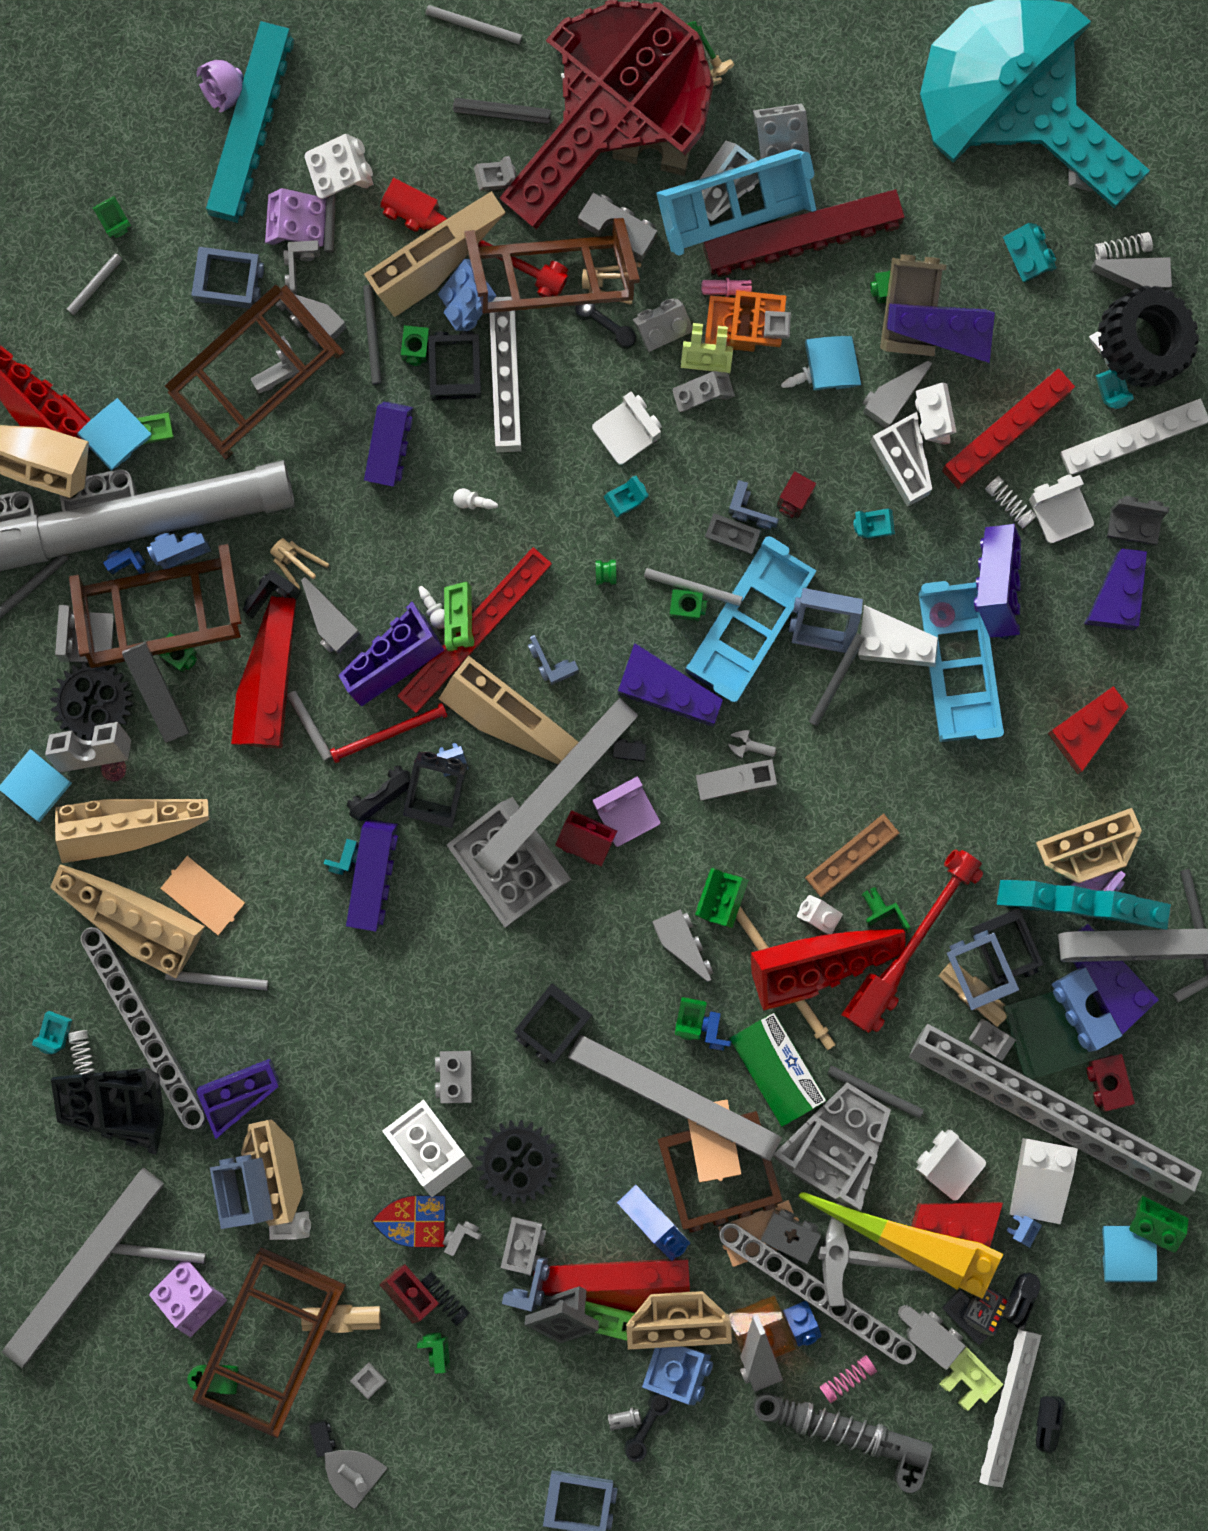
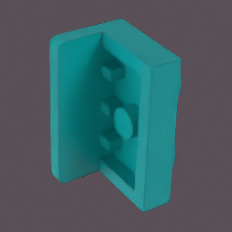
M1027 223L1003 237L1023 282H1027L1046 271L1056 269L1054 263L1056 257L1053 251L1047 248L1044 241L1046 235L1037 224Z

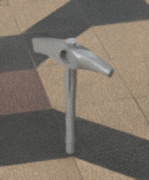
M839 1202L836 1203L838 1205L846 1207V1205L841 1204ZM832 1216L826 1232L824 1246H820L817 1252L818 1259L822 1260L824 1285L830 1307L845 1306L842 1280L847 1263L926 1272L903 1258L849 1250L844 1232V1223Z

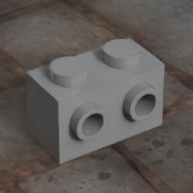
M440 1051V1057H435V1072H440V1082L435 1084L436 1098H440V1103H472V1051Z

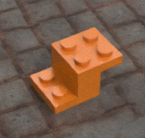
M736 290L735 298L710 295L705 344L716 345L718 326L728 327L726 346H733V350L754 352L755 345L781 347L782 339L764 338L765 311L785 312L786 296Z

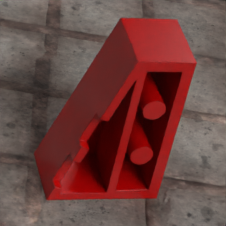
M1113 686L1050 731L1048 735L1075 772L1079 774L1087 766L1129 706Z
M918 1203L911 1227L978 1242L990 1248L1003 1203Z

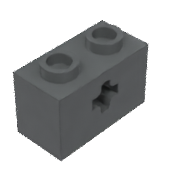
M781 1208L778 1211L774 1209L761 1235V1241L807 1264L821 1237V1232L817 1230L818 1226L807 1220H804L802 1223L794 1219L795 1215L788 1210ZM792 1229H795L798 1238L793 1236L791 1240L788 1239L786 1231L791 1232Z

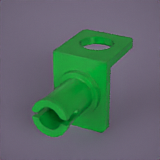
M876 887L871 888L870 893L867 890L862 894V897L873 913L866 919L868 927L895 913L907 934L910 933L911 928L897 903L886 906Z

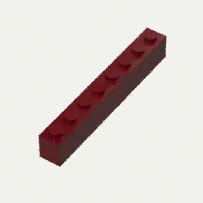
M894 189L717 237L703 242V250L711 276L717 274L718 277H723L731 274V270L752 269L756 266V263L764 261L766 264L775 263L780 260V257L786 255L797 257L802 255L804 250L812 248L814 251L823 250L828 247V244L834 242L845 244L850 242L852 237L861 235L862 238H867L875 235L876 231L885 229L887 232L893 231L900 227L905 217L897 190Z

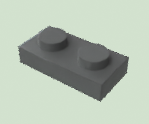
M714 513L705 538L752 556L761 530Z

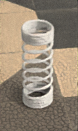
M1145 232L1140 235L1137 234L1136 238L1130 236L1129 240L1124 237L1122 241L1117 239L1116 243L1111 240L1109 244L1107 242L1095 244L1096 259H1107L1105 244L1108 246L1110 259H1113L1111 242L1115 246L1116 256L1119 259L1118 241L1122 245L1123 256L1126 257L1124 239L1128 242L1129 252L1132 256L1131 237L1135 241L1136 252L1139 254L1138 236L1140 237L1143 252H1150L1153 250L1151 235L1149 232Z
M998 476L985 490L991 496H995L1000 492L996 501L1004 498L1000 506L1009 503L1005 511L1015 507L1011 511L1010 516H1014L1019 512L1014 521L1020 520L1017 524L1023 529L1036 515L1032 510H1029L1019 517L1027 505L1013 513L1022 500L1008 508L1017 498V495L1005 502L1013 492V490H1010L999 498L1008 485L994 493L1004 482Z
M87 1030L68 1033L69 1043L79 1044L70 1049L72 1051H80L71 1056L73 1058H81L74 1061L73 1064H85L75 1068L74 1071H86L80 1074L93 1072L95 1069H80L92 1065L93 1062L76 1063L92 1057V1055L75 1056L91 1050L90 1048L74 1049L89 1043V1041L73 1042L87 1039Z

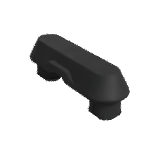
M394 766V771L390 769L388 772L390 779L382 784L378 791L367 795L363 799L360 796H353L354 800L351 801L349 799L347 802V807L350 809V817L359 821H365L409 788L410 772L403 770L401 766Z

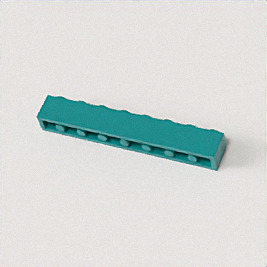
M260 21L243 79L242 90L236 103L206 206L210 216L238 223L239 216L243 217L245 214L247 202L244 199L246 192L250 193L252 190L253 178H251L253 169L257 170L259 166V148L264 146L266 142L267 131H264L266 123H271L274 108H271L273 99L277 100L279 97L281 86L278 82L280 76H284L286 73L287 61H285L287 52L291 53L294 45V38H291L289 28Z

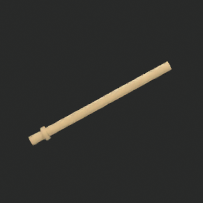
M740 907L736 919L758 951L769 948ZM805 1000L794 1002L815 1032L814 1037L816 1039L819 1038L827 1050L835 1046V1043L827 1033L829 1031L828 1028L822 1026Z

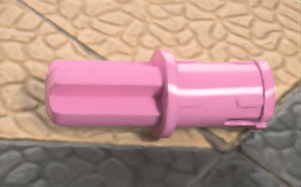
M729 278L725 280H703L701 291L703 295H725V297H729V295H736V290L752 292V286H750L752 282L751 280H729Z

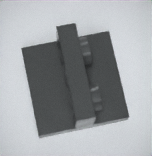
M580 1286L544 1298L541 1311L525 1316V1326L559 1343L598 1331L599 1321L585 1314L586 1289Z

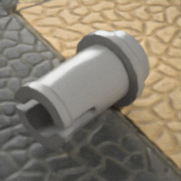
M633 1407L630 1408V1411L608 1414L611 1431L631 1426L637 1428V1425L642 1424L639 1409L634 1410Z

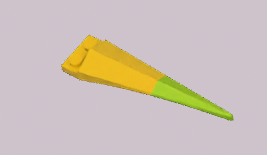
M805 1192L799 1194V1197L953 1288L957 1290L961 1288L982 1299L1003 1256L1002 1253L978 1242L946 1236L885 1220Z

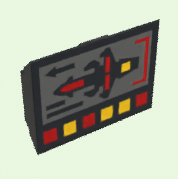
M988 1287L983 1299L973 1295L963 1317L968 1325L982 1334L995 1336L1003 1318L1001 1316L1008 1299Z

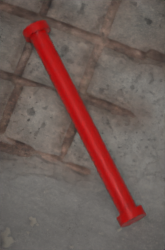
M440 703L435 709L335 750V748H332L330 752L335 763H338L341 758L437 718L443 717L444 719L448 715L443 703Z

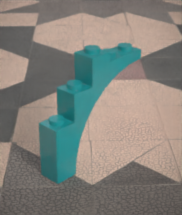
M1000 880L997 905L1014 909L1078 915L1163 930L1168 928L1171 904L1139 898L1135 895L1117 891H1097L1077 886H1060L1038 881Z

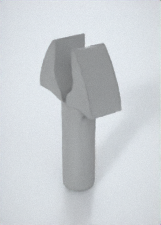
M749 730L738 731L730 735L731 737L742 739L743 743L746 744L740 747L728 744L731 751L740 758H743V753L747 751L774 757L776 754V747L751 741L748 737Z

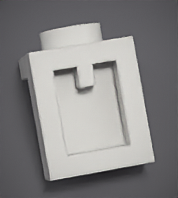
M296 1212L292 1222L269 1226L270 1240L308 1238L311 1229L309 1212Z

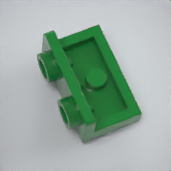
M711 868L695 916L711 923L733 928L749 880Z

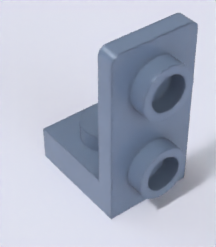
M738 480L728 513L733 514L732 518L738 521L747 522V519L757 522L756 525L758 527L768 530L771 527L776 528L779 521L778 518L741 507V505H747L751 491L746 490L747 482Z
M535 635L530 637L532 643L528 647L534 659L539 657L542 666L538 669L544 681L549 680L551 685H554L579 673L575 660L570 663L568 660H564L554 666L555 670L551 671Z
M542 1257L537 1260L530 1296L526 1290L513 1288V1291L504 1293L502 1304L531 1312L537 1309L538 1306H541L545 1293L542 1291L543 1280L546 1281L550 1272V1266L547 1265L548 1258Z

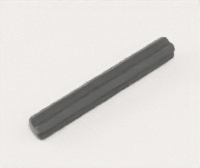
M455 98L453 102V112L544 124L550 123L551 110L546 108Z

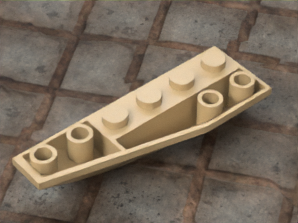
M491 191L409 243L364 275L385 306L396 317L437 290L468 255L464 231L475 230L478 244L506 212Z
M0 425V474L24 484L70 498L85 488L89 442L42 427Z
M470 656L458 668L439 697L441 702L479 731L555 764H559L579 743Z
M103 799L55 807L56 844L62 863L128 852L186 832L209 820L208 800Z
M64 865L58 867L50 887L131 956L174 978L179 976L189 960L205 927L137 892Z

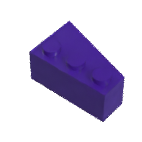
M385 401L377 406L364 481L394 487L397 481L402 480L404 466H401L402 457L406 456L408 450L406 438L412 427L413 417L411 415L413 407Z
M1121 549L1116 554L1084 625L1133 631L1139 627L1147 551Z
M271 1059L198 1087L196 1092L215 1139L279 1087L280 1081Z

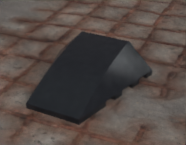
M148 1068L52 1077L51 1085L57 1122L86 1132L94 1130L100 1132L101 1137L110 1140L112 1137L126 1141L125 1145L134 1148L139 1145L148 1148L147 1152L157 1154L164 1121L158 1073Z

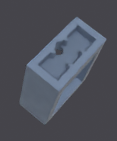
M199 247L192 288L194 301L249 309L260 299L261 288L257 287L258 278H263L264 263H261L258 254ZM211 258L251 264L246 296L206 291Z
M803 588L801 598H795L793 612L797 613L796 618L791 617L788 632L793 633L792 643L846 653L858 630L863 599ZM806 607L848 615L845 631L841 632L802 624Z
M987 930L974 935L975 941L965 945L964 940L949 946L951 951L947 952V956L971 1010L1019 990L995 933L989 935ZM991 941L1009 983L972 997L955 956Z
M250 1154L236 1157V1162L234 1157L219 1160V1166L210 1167L221 1229L256 1224L274 1219L263 1158L252 1159ZM242 1168L249 1213H242L235 1169Z
M552 1470L543 1526L569 1531L611 1530L613 1514H609L610 1503L615 1504L617 1488L613 1487V1480ZM560 1482L605 1489L600 1526L555 1519Z

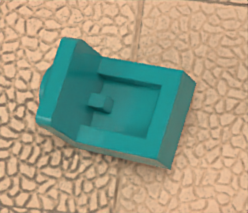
M1108 370L1096 375L1103 402L1114 409L1125 407L1129 401L1134 400L1133 394L1128 391L1126 381L1116 376L1117 372L1115 370Z
M633 476L627 483L606 493L604 499L615 516L619 517L640 506L649 495L644 484L639 481L637 476Z
M888 508L866 513L862 511L855 512L856 519H854L853 525L858 537L871 539L895 534L892 509Z
M350 839L346 840L340 863L325 859L324 865L329 866L328 871L343 875L344 871L350 872L353 862L356 863L358 842Z
M51 1011L46 1012L39 1037L33 1040L32 1045L38 1047L45 1054H54L65 1048L72 1019Z

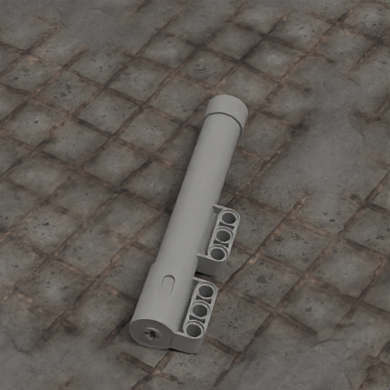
M282 460L256 466L253 470L138 495L136 486L126 470L109 471L86 476L85 488L78 492L76 497L68 498L60 495L62 511L39 516L37 506L28 492L17 491L0 495V509H3L0 513V571L46 562L52 557L263 511L270 513L293 508L295 503L286 463ZM127 482L124 487L118 488L120 483ZM102 488L100 492L93 493L95 489ZM28 504L26 508L19 509L21 505Z

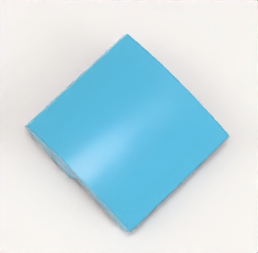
M852 336L806 339L805 347L814 390L861 386Z
M118 398L91 419L77 434L82 440L89 442V448L111 471L130 458L134 450L151 438V433Z
M30 749L1 783L0 791L40 822L72 783Z
M1103 1226L1104 1281L1157 1282V1245L1129 1230L1130 1226Z

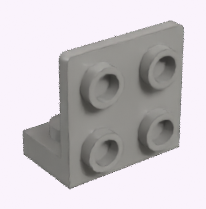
M802 103L753 110L754 122L758 132L760 159L791 149L810 154L807 116Z
M59 605L55 655L60 662L82 663L85 661L88 663L86 656L80 657L74 612L68 605ZM90 613L95 652L112 649L114 615L112 613Z

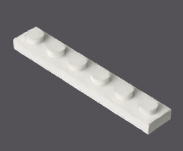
M1200 398L1061 451L1060 455L1068 474L1074 475L1208 424V415Z
M1018 1330L1017 1337L1014 1340L1011 1361L1007 1368L1005 1384L1001 1391V1400L994 1418V1427L988 1442L985 1462L981 1469L980 1483L1003 1488L1042 1335Z

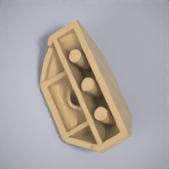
M1130 808L1038 841L1036 845L1045 867L1080 884L1126 867L1142 830L1133 809Z
M272 1119L249 1124L241 1155L251 1154L252 1159L263 1158L274 1219L268 1220L266 1223L268 1226L292 1222L303 1194L293 1141Z
M703 1291L651 1294L626 1324L628 1350L732 1343L731 1318Z

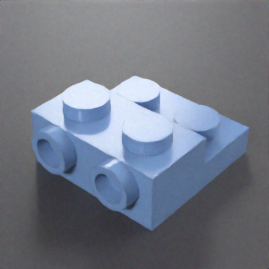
M464 259L438 293L447 307L444 314L456 331H470L476 326L478 319L483 314L480 297H478L470 259ZM486 281L488 302H492L496 294Z
M196 532L187 534L182 537L183 541L181 542L174 534L164 533L157 536L155 542L150 543L151 546L147 547V550L156 566L161 565L165 570L210 552V546L202 533L198 535Z
M688 1346L655 1348L642 1387L685 1404L695 1405L696 1401H701L705 1392V1387L701 1385L704 1376H709L713 1367V1362L709 1361L711 1355Z

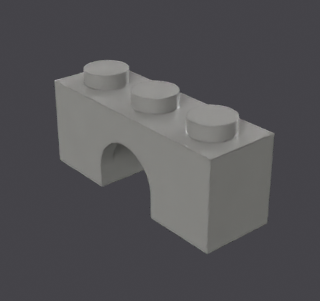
M593 193L578 216V225L599 237L607 226L613 225L614 218H624L633 256L642 262L657 238L658 231L655 229L656 227L645 219L640 221L635 218L634 213L625 207L620 209L613 205V201L603 194L598 196Z
M118 722L95 726L91 741L78 738L73 731L50 734L45 755L59 773L128 760L131 739Z

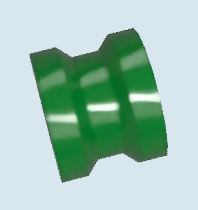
M616 559L609 562L595 560L596 585H602L606 582L616 585Z

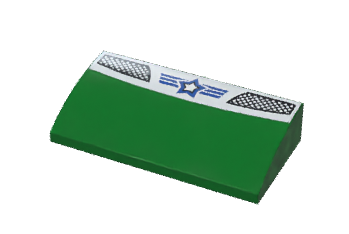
M774 1012L729 1038L781 1127L827 1101Z

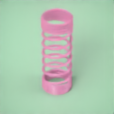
M867 1355L863 1356L860 1361H857L860 1371L854 1365H851L855 1376L848 1369H845L849 1380L842 1373H839L843 1384L838 1378L834 1377L838 1389L831 1381L820 1386V1389L831 1404L837 1400L833 1388L843 1396L838 1383L847 1392H849V1389L844 1379L852 1388L855 1387L850 1375L860 1384L855 1370L864 1380H866V1376L861 1366L870 1376L877 1372Z

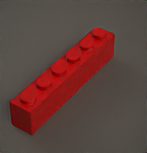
M1058 368L944 466L942 472L957 489H960L1071 394L1075 386Z

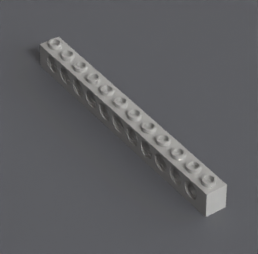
M929 1024L925 1026L918 1036L909 1055V1058L1182 1205L1195 1192L1202 1171Z

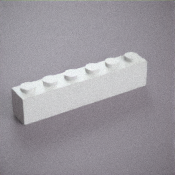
M495 297L492 302L512 299L511 297ZM515 311L490 313L495 447L496 452L521 451Z

